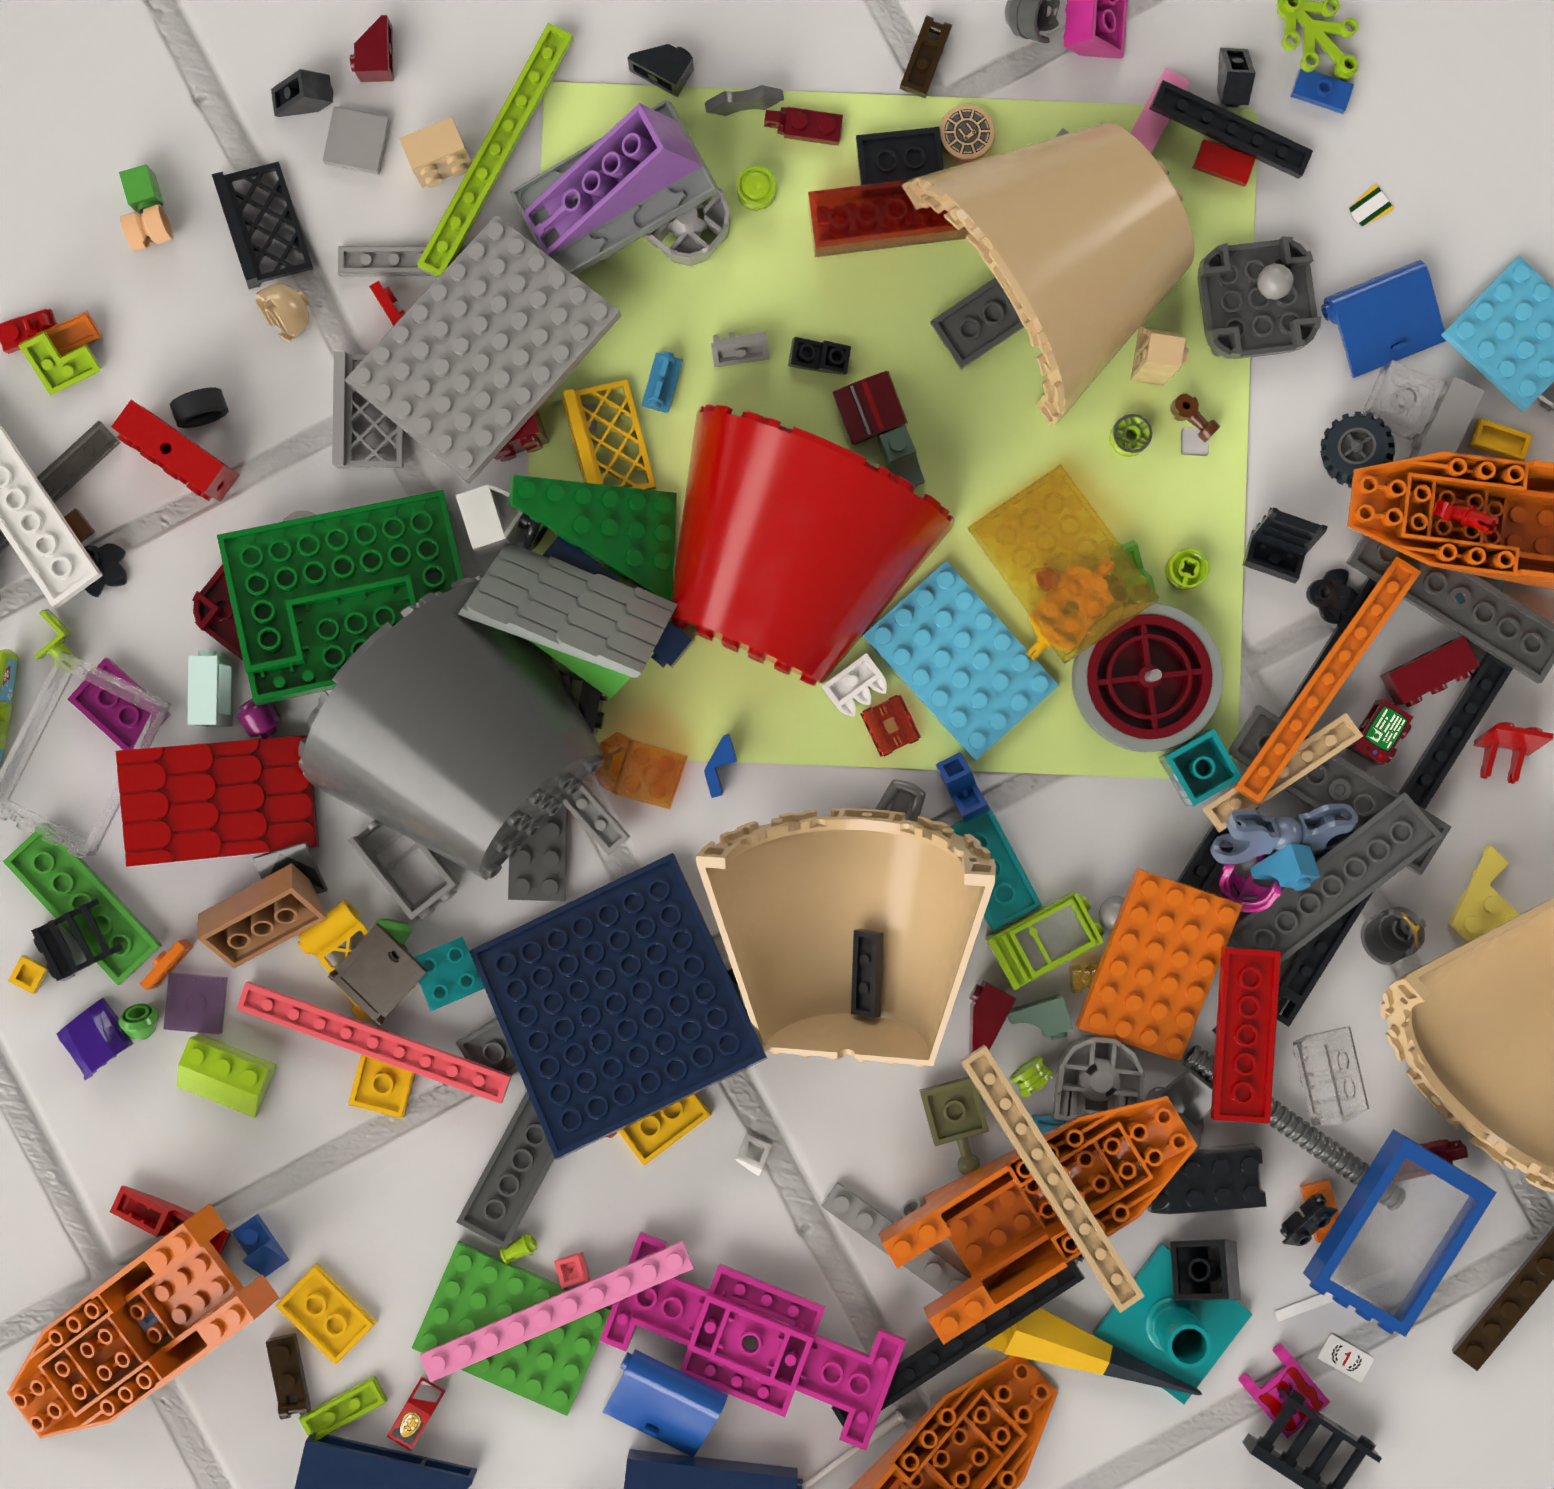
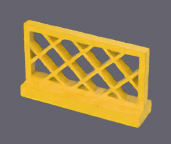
M628 379L576 391L574 389L563 391L561 399L583 482L604 485L603 481L609 473L622 481L620 487H623L626 483L631 486L629 488L647 490L656 488ZM623 388L626 399L621 407L607 399L611 390ZM601 392H606L604 396L599 394ZM592 395L600 400L594 413L583 407L581 397ZM603 403L618 411L611 423L597 415ZM626 404L628 406L629 412L624 409ZM621 413L632 421L633 426L628 434L614 426ZM585 414L591 417L588 423ZM594 419L608 427L601 440L590 434L589 426ZM610 430L625 438L618 450L604 442ZM633 431L635 432L636 439L631 436ZM628 440L639 447L640 453L635 461L621 453ZM592 441L598 444L595 450ZM601 446L615 454L608 467L597 461L596 453ZM617 457L632 464L625 477L611 469ZM640 458H642L643 465L638 463ZM637 467L645 472L648 483L637 485L628 480L633 469ZM599 468H601V469H603V470L605 471L604 474H603V476H601V472H600V469H599Z

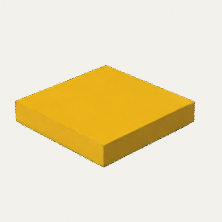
M361 1054L348 1105L403 1119L416 1073Z

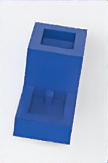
M730 733L722 737L704 770L712 798L723 795L716 767L737 762Z
M961 752L935 764L964 822L990 811L989 805L976 785L973 773Z

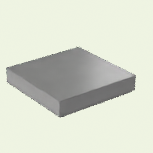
M334 107L322 161L328 165L379 175L390 119L384 116Z

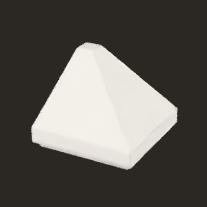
M746 1134L736 1161L759 1176L772 1145Z

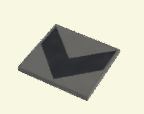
M307 842L252 858L261 879L292 863L309 878L316 894L328 891Z

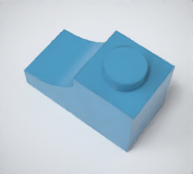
M1295 843L1288 844L1284 849L1278 850L1250 867L1253 878L1269 881L1277 879L1280 887L1293 888L1295 891L1310 887L1311 882L1321 877L1311 847Z

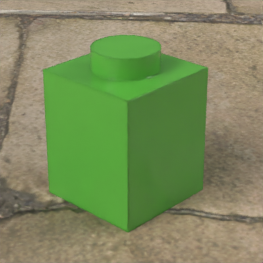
M146 164L119 172L127 203L135 211L143 213L145 208L158 204L164 205L156 175Z

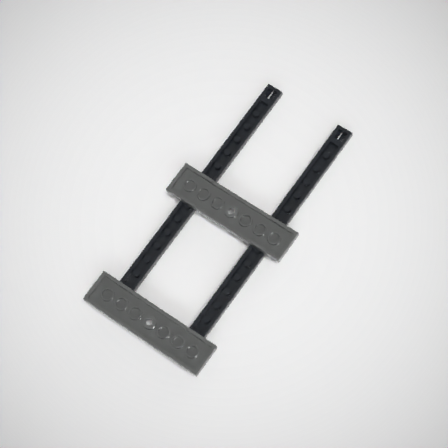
M1363 535L1346 563L1368 576L1281 716L1277 717L1262 706L1256 705L1228 749V753L1247 767L1250 766L1396 556L1421 571L1403 599L1485 650L1486 654L1479 663L1480 667L1474 671L1399 793L1337 754L1284 790L1314 809L1326 804L1350 805L1358 815V822L1352 829V833L1405 792L1444 836L1406 866L1416 874L1422 875L1451 829L1450 825L1426 811V807L1511 671L1515 669L1537 684L1543 682L1554 664V624L1476 575L1429 566ZM1457 593L1464 596L1462 604H1458L1455 601ZM1338 784L1344 787L1342 795L1335 793V787ZM1335 816V820H1347L1343 816ZM1211 825L1177 879L1178 882L1207 891L1223 866L1212 856L1210 848L1217 836L1230 833L1228 828L1219 833L1215 826ZM1220 847L1228 853H1231L1233 847ZM1373 892L1300 949L1279 983L1277 1020L1288 1027L1291 1025ZM1287 1000H1290L1288 1005L1284 1009L1283 1013L1280 1015L1279 1013L1286 1004Z

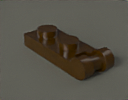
M926 15L901 81V90L926 98L951 32L952 24L935 22L933 17ZM929 33L939 35L938 40L929 37Z
M296 1333L268 1339L266 1347L278 1401L279 1418L281 1420L291 1418L292 1414L297 1413L300 1415L310 1414L311 1403ZM297 1394V1402L290 1403L289 1395Z

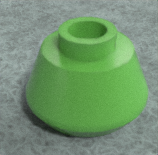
M379 918L373 924L374 926L376 923H379L403 945L412 933L410 924L397 920Z
M139 1003L126 1008L119 1017L118 1023L120 1028L130 1038L145 1040L155 1032L159 1013L155 1007Z

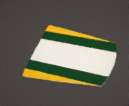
M1375 184L1349 210L1356 222L1361 226H1365L1394 210V207L1378 185Z

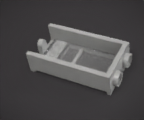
M377 820L367 825L368 828L361 834L348 840L410 920L418 917L421 920L425 919L435 910L432 906L441 899L444 903L457 893L454 888L460 883L435 852Z

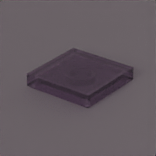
M169 973L163 1030L222 1034L228 977Z

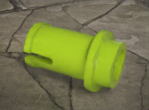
M524 1233L520 1239L510 1243L506 1249L500 1247L499 1252L503 1262L507 1265L526 1254L533 1255L538 1246L532 1234L526 1235Z

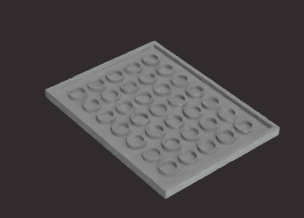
M495 215L348 375L345 382L470 485L622 315L617 308Z

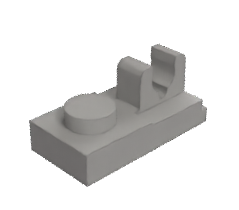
M729 332V338L719 339L718 334L713 335L714 343H711L714 367L769 360L766 332L738 335V337H735L734 332Z

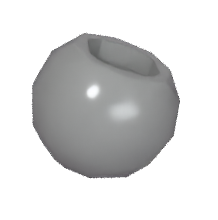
M1273 263L1261 270L1257 279V287L1260 293L1267 299H1280L1291 291L1294 282L1293 274L1286 266Z
M1122 896L1107 898L1099 909L1100 921L1111 931L1125 899Z

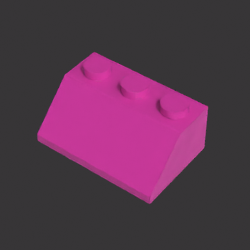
M1067 0L1065 32L1063 36L1064 47L1080 56L1124 58L1128 0Z

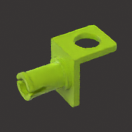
M49 609L42 610L39 614L59 635L34 655V657L38 660L51 654L69 673L76 668V665L78 666L82 662L64 644L65 639L72 633Z

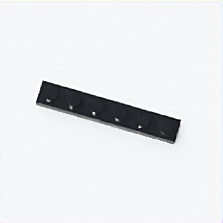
M1164 80L1159 84L1149 108L1237 151L1255 157L1257 160L1297 179L1303 176L1313 150Z

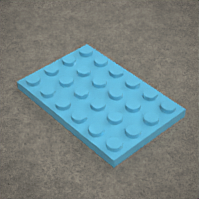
M947 561L939 566L863 635V638L974 761L1059 686L1037 660L1033 661L1031 657L1029 658L1025 654L1028 650Z

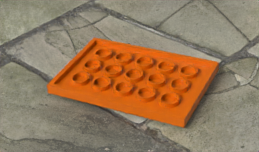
M1136 868L1077 1019L1076 1026L1079 1029L1106 1038H1115L1119 1042L1181 1062L1220 964L1221 947L1227 946L1243 905L1222 896Z

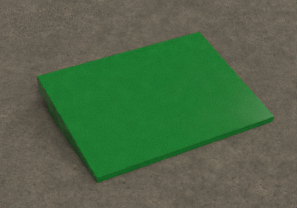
M444 490L217 535L245 671L248 675L253 702L256 706L333 690L337 685L332 680L333 677L356 650L385 623L388 622L393 627L404 618L400 614L402 610L416 604L430 592L433 594L437 592L443 594L453 589L451 587L453 582L464 579Z

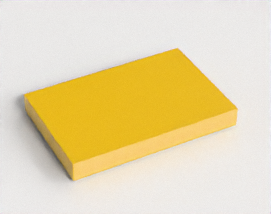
M696 1093L619 1130L618 1133L641 1164L645 1166L709 1118L712 1113Z
M318 1263L275 1305L335 1365L377 1323Z

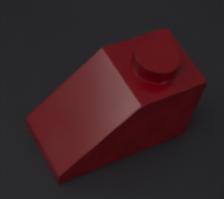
M381 15L354 43V54H350L351 71L356 73L360 82L394 81L393 28L387 15Z

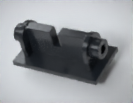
M1322 1194L1311 1195L1299 1207L1305 1215L1304 1217L1298 1211H1295L1281 1224L1280 1232L1285 1237L1282 1241L1283 1244L1293 1246L1307 1244L1319 1228H1323L1330 1223L1331 1217L1338 1211L1337 1208L1327 1207L1325 1205L1327 1200Z

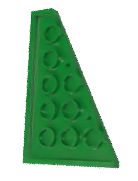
M521 475L510 476L509 505L519 512H524L535 522L543 524L571 545L579 547L584 553L609 566V569L620 576L633 581L639 588L671 601L677 493Z

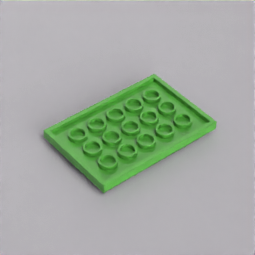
M458 1241L412 1349L421 1353L564 1292L568 1288L561 1289V1286L555 1282L511 1263L506 1265L502 1259ZM606 1306L460 1370L568 1416L600 1342L612 1307Z

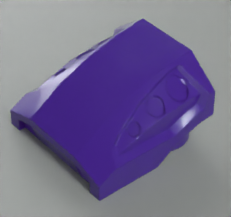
M104 998L87 1008L56 1033L60 1042L82 1071L84 1080L91 1078L97 1072L96 1070L105 1066L110 1059L115 1058L121 1051L134 1044L130 1037L120 1028L118 1023L119 1017Z

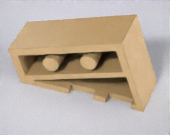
M1140 326L1138 328L1131 380L1164 386L1170 378L1174 377L1176 372H1179L1182 365H1185L1187 362L1189 349L1185 348L1186 338L1173 331Z

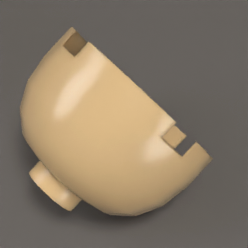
M273 284L263 288L254 295V297L259 298L256 300V304L267 323L271 327L274 324L283 331L278 334L281 339L291 342L305 331L309 323V311L306 307L309 305V301L301 290L295 291L292 287L285 284Z

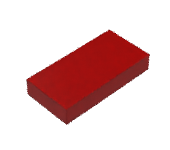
M1203 139L1192 168L1245 187L1256 158Z

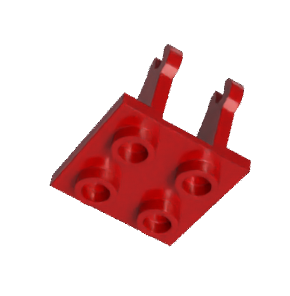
M1510 722L1497 723L1474 740V746L1485 748L1480 777L1487 779V776H1491L1497 749L1512 750V758L1507 781L1508 783L1515 784V781H1519L1525 755H1531L1553 740L1554 734L1543 732L1541 728L1537 727L1520 728L1515 727Z

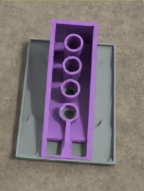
M665 100L653 108L639 103L604 137L515 188L510 193L539 249L576 277L600 260H606L643 235L652 233L676 216L687 213L718 193L720 189L692 138L689 136L672 102Z

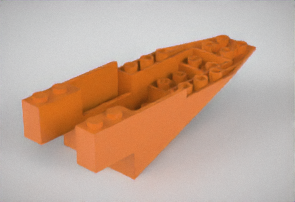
M1439 452L1354 469L1347 527L1429 566L1554 590V462L1538 460L1525 462L1452 452ZM1444 500L1455 505L1477 506V510L1498 517L1499 522L1498 524L1491 523V525L1497 528L1489 535L1472 526L1464 527L1457 520L1443 521L1442 517L1432 516L1431 514L1436 501Z
M1168 1096L1079 1116L1043 1135L1107 1237L1138 1219L1198 1146ZM1015 1149L923 1196L927 1202L925 1205L878 1233L882 1245L897 1269L947 1237L972 1276L971 1278L923 1307L929 1322L943 1345L1068 1267L1066 1263L1081 1254Z
M210 1203L41 1331L7 1391V1395L40 1439L111 1423L250 1324L280 1298L263 1274L243 1287L209 1240L227 1226ZM153 1312L159 1322L155 1323L145 1332L136 1320H142L149 1313Z
M1010 1355L945 1394L849 1489H1017L1026 1478L1058 1391L1026 1358Z

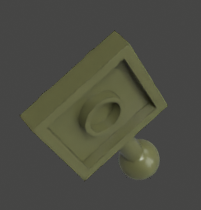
M970 1077L920 1089L934 1146L957 1141L961 1155L958 1160L959 1171L966 1175L979 1168L980 1161L977 1156L971 1153L968 1137L989 1132L979 1091Z

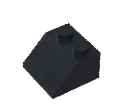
M1226 1239L1170 1241L1174 1300H1241L1236 1241Z

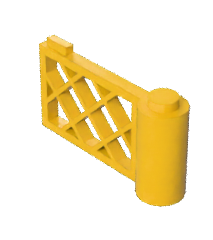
M347 900L341 901L326 913V920L299 934L300 941H298V945L306 955L312 954L316 956L329 974L338 966H333L325 956L334 950L345 952L346 958L354 949L350 948L352 936L359 930L364 936L370 931L363 923L356 909ZM347 940L346 947H339ZM348 996L354 1004L350 1009L360 1021L366 1019L368 1023L371 1022L373 1019Z

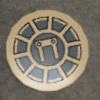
M971 104L959 105L949 110L943 117L940 125L941 146L947 155L957 161L971 162L982 158L990 150L995 136L994 123L990 115L981 107Z

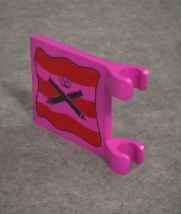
M1281 1343L1277 1344L1272 1351L1285 1366L1261 1387H1258L1247 1373H1243L1238 1378V1381L1272 1421L1276 1419L1286 1404V1401L1277 1391L1280 1386L1288 1392L1291 1389L1296 1390L1307 1399L1305 1403L1319 1412L1330 1403L1328 1398ZM1297 1409L1282 1430V1433L1288 1439L1305 1425L1310 1417Z

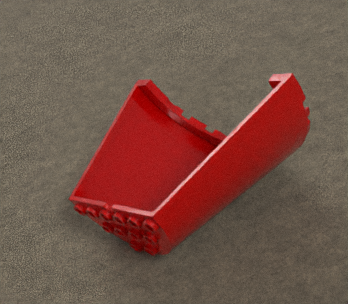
M701 406L696 414L671 595V602L676 603L677 607L671 616V623L685 630L688 626L696 629L695 632L698 636L710 641L713 640V637L721 640L722 646L732 651L738 652L739 648L748 651L749 658L762 664L765 660L774 663V669L787 675L793 671L801 675L799 680L809 685L815 686L817 682L823 684L950 532L954 524V518L948 515L949 511L941 506V503L932 496L924 494V497L921 498L914 494L915 487L911 485V482L893 474L890 470L880 465L878 468L870 465V463L866 462L867 458L797 427L788 429L780 426L781 422L778 420L766 418L753 412H743L740 417L732 415L733 409L728 406Z

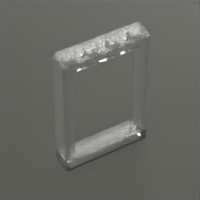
M60 652L0 770V819L6 821L9 818L17 822V828L28 833L35 831L43 835L41 838L43 841L55 846L61 844L68 848L67 852L78 858H84V856L96 855L120 807L118 780L88 839L9 800L72 675L74 674L151 713L133 749L150 748L172 703L71 653Z

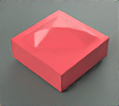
M583 1252L554 1261L561 1289L590 1280Z

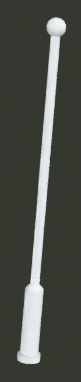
M899 1408L895 1410L893 1415L874 1428L868 1446L879 1440L900 1423L907 1421ZM855 1446L806 1481L802 1489L810 1487L859 1451L860 1448Z

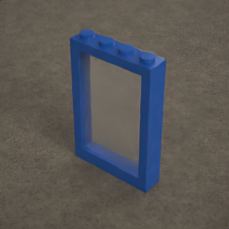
M1393 1129L1303 1274L1311 1281L1309 1286L1318 1293L1325 1295L1328 1292L1333 1295L1332 1299L1344 1308H1348L1351 1305L1356 1308L1355 1312L1365 1320L1370 1322L1373 1318L1378 1321L1377 1325L1386 1332L1393 1335L1396 1331L1406 1337L1497 1192Z

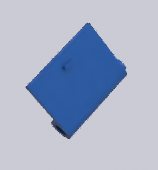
M1421 260L1325 297L1324 304L1321 306L1324 318L1327 321L1330 320L1333 324H1338L1353 378L1446 341L1441 336L1445 330L1427 266Z
M636 1349L632 1354L627 1352L620 1366V1369L624 1370L623 1375L602 1413L694 1457L718 1420L728 1395Z

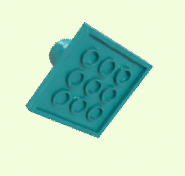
M1160 1242L1133 1277L1144 1297L1121 1313L1113 1304L1092 1333L1109 1344L1197 1388L1252 1316V1313L1236 1300H1174L1171 1250ZM1163 1388L1183 1405L1192 1395Z

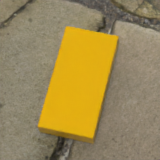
M1479 418L1475 422L1468 446L1509 460L1525 461L1533 435Z

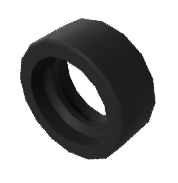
M216 387L187 392L173 399L169 404L176 425L180 428L206 425L221 419L229 412L222 390Z

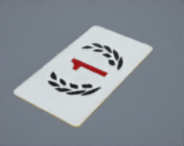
M1333 1334L1329 1335L1318 1355V1359L1360 1383L1365 1378L1374 1361V1358Z

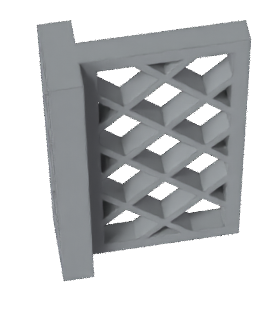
M334 351L332 464L338 469H349V467L404 468V430L397 426L388 436L378 426L387 416L382 414L374 422L364 412L372 404L367 401L360 408L354 402L356 391L345 382V379L354 370V361H362L368 354H347L346 352ZM354 406L358 409V411L355 414ZM363 414L372 425L360 436L354 430V421ZM376 428L386 439L374 450L364 439ZM353 433H354L355 436L357 437V439H356L354 442H353ZM396 436H397V445H396V444L394 443V441L392 440V439L395 438ZM361 442L372 452L363 461L353 460V450ZM389 442L397 449L396 461H384L378 454ZM376 456L380 461L371 460Z

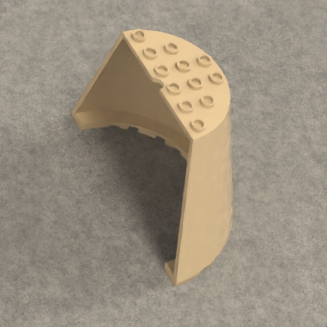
M1113 123L1098 124L919 176L902 185L916 210L919 208H929L930 206L938 214L946 210L947 213L944 214L945 219L957 230L963 227L967 229L970 234L966 236V239L978 250L982 259L1003 288L1021 323L1029 334L1032 347H1040L1042 354L1036 358L1041 375L1044 377L1048 374V379L1042 382L1045 393L1042 394L1041 399L1036 404L1050 427L1061 421L1186 273L1194 259L1192 231L1181 203L1183 197L1180 190L1171 184L1167 177L1168 171L1165 165L1160 160L1156 161L1146 147L1131 133Z
M834 808L831 809V815L817 816V810H807L802 813L781 814L779 818L771 819L770 824L759 826L756 821L746 823L737 827L734 831L721 834L719 836L720 843L715 845V842L710 841L696 855V864L750 1022L765 1052L775 1055L784 1053L798 1054L802 1057L823 1056L833 1060L842 1058L843 1054H849L854 1056L855 1060L859 1062L880 1061L890 1065L904 1063L913 1064L916 1067L934 1065L995 884V861L991 859V852L987 848L982 847L978 839L970 834L961 837L954 833L951 825L941 821H931L923 816H918V822L906 820V813ZM857 929L884 933L881 1017L875 1019L851 1014L854 930Z
M1553 897L1399 977L1384 992L1382 997L1384 1001L1381 1003L1380 1013L1383 1019H1387L1389 1029L1385 1035L1389 1044L1395 1050L1394 1054L1397 1060L1401 1062L1405 1059L1410 1067L1406 1074L1439 1114L1455 1129L1460 1125L1472 1135L1468 1141L1485 1151L1501 1166L1505 1164L1510 1169L1518 1168L1528 1174L1525 1177L1527 1182L1546 1192L1551 1191L1554 1193Z

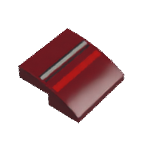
M889 371L867 377L832 392L851 443L854 445L878 434H885L908 424Z

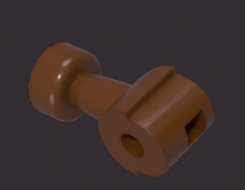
M1188 394L1179 395L1170 406L1171 413L1175 416L1174 419L1177 421H1189L1200 430L1198 437L1206 442L1221 426L1215 420L1208 422L1198 411L1199 403L1196 397L1193 398Z

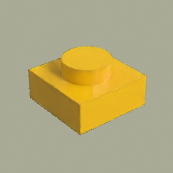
M23 955L20 957L8 982L31 994H35L48 973L47 966L27 955Z

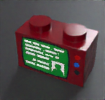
M1386 699L1375 700L1358 728L1363 737L1347 748L1374 765H1384L1385 762L1389 763L1396 754V744L1409 733L1411 729L1409 723L1413 716Z

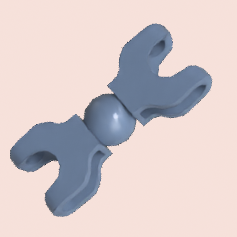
M1326 804L1311 812L1297 814L1295 819L1287 816L1273 819L1272 816L1261 815L1256 809L1235 810L1226 820L1230 833L1217 836L1211 845L1210 851L1215 860L1221 864H1240L1250 861L1259 855L1271 854L1273 849H1284L1288 844L1295 843L1310 846L1314 858H1321L1340 843L1337 835L1352 831L1358 822V815L1347 804ZM1340 815L1347 820H1335V816ZM1220 847H1233L1234 851L1228 853Z

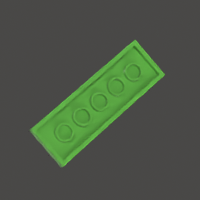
M43 823L3 861L56 919L67 912L79 908L83 904H87L95 899L99 900L100 904L91 908L90 911L109 948L111 949L121 944L123 949L97 962V964L117 985L124 983L163 946L49 823ZM81 913L75 916L74 919L93 956L95 957L103 953L84 914ZM65 921L61 923V925L76 940L68 922Z

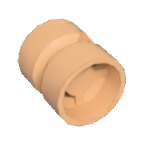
M160 204L143 209L142 214L135 211L120 216L124 235L133 251L150 247L152 241L156 244H161L173 240L171 224Z

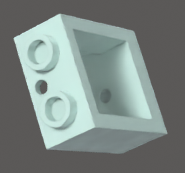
M199 650L198 656H188L187 725L233 727V660L224 658V653Z

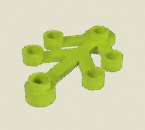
M1278 0L1277 13L1284 19L1282 48L1291 52L1300 44L1301 37L1296 32L1297 21L1303 28L1301 69L1305 72H1312L1318 66L1320 59L1315 53L1316 42L1335 63L1333 66L1335 78L1349 81L1358 71L1357 59L1351 55L1345 56L1326 34L1351 38L1358 30L1357 21L1353 18H1347L1342 23L1312 20L1307 14L1316 13L1322 14L1326 18H1331L1340 8L1338 0H1325L1324 2ZM1326 5L1332 6L1333 11L1329 10ZM1345 25L1350 26L1352 31H1348ZM1287 38L1292 39L1294 44H1290ZM1306 59H1310L1313 65L1308 64Z

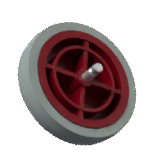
M1138 603L1110 612L1096 622L1087 632L1074 658L1072 688L1081 715L1089 726L1102 738L1127 750L1158 752L1183 744L1195 736L1208 723L1221 697L1223 667L1215 642L1196 619L1171 606L1155 603Z

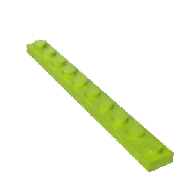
M547 23L417 263L419 269L438 278L456 259L574 41L572 34Z

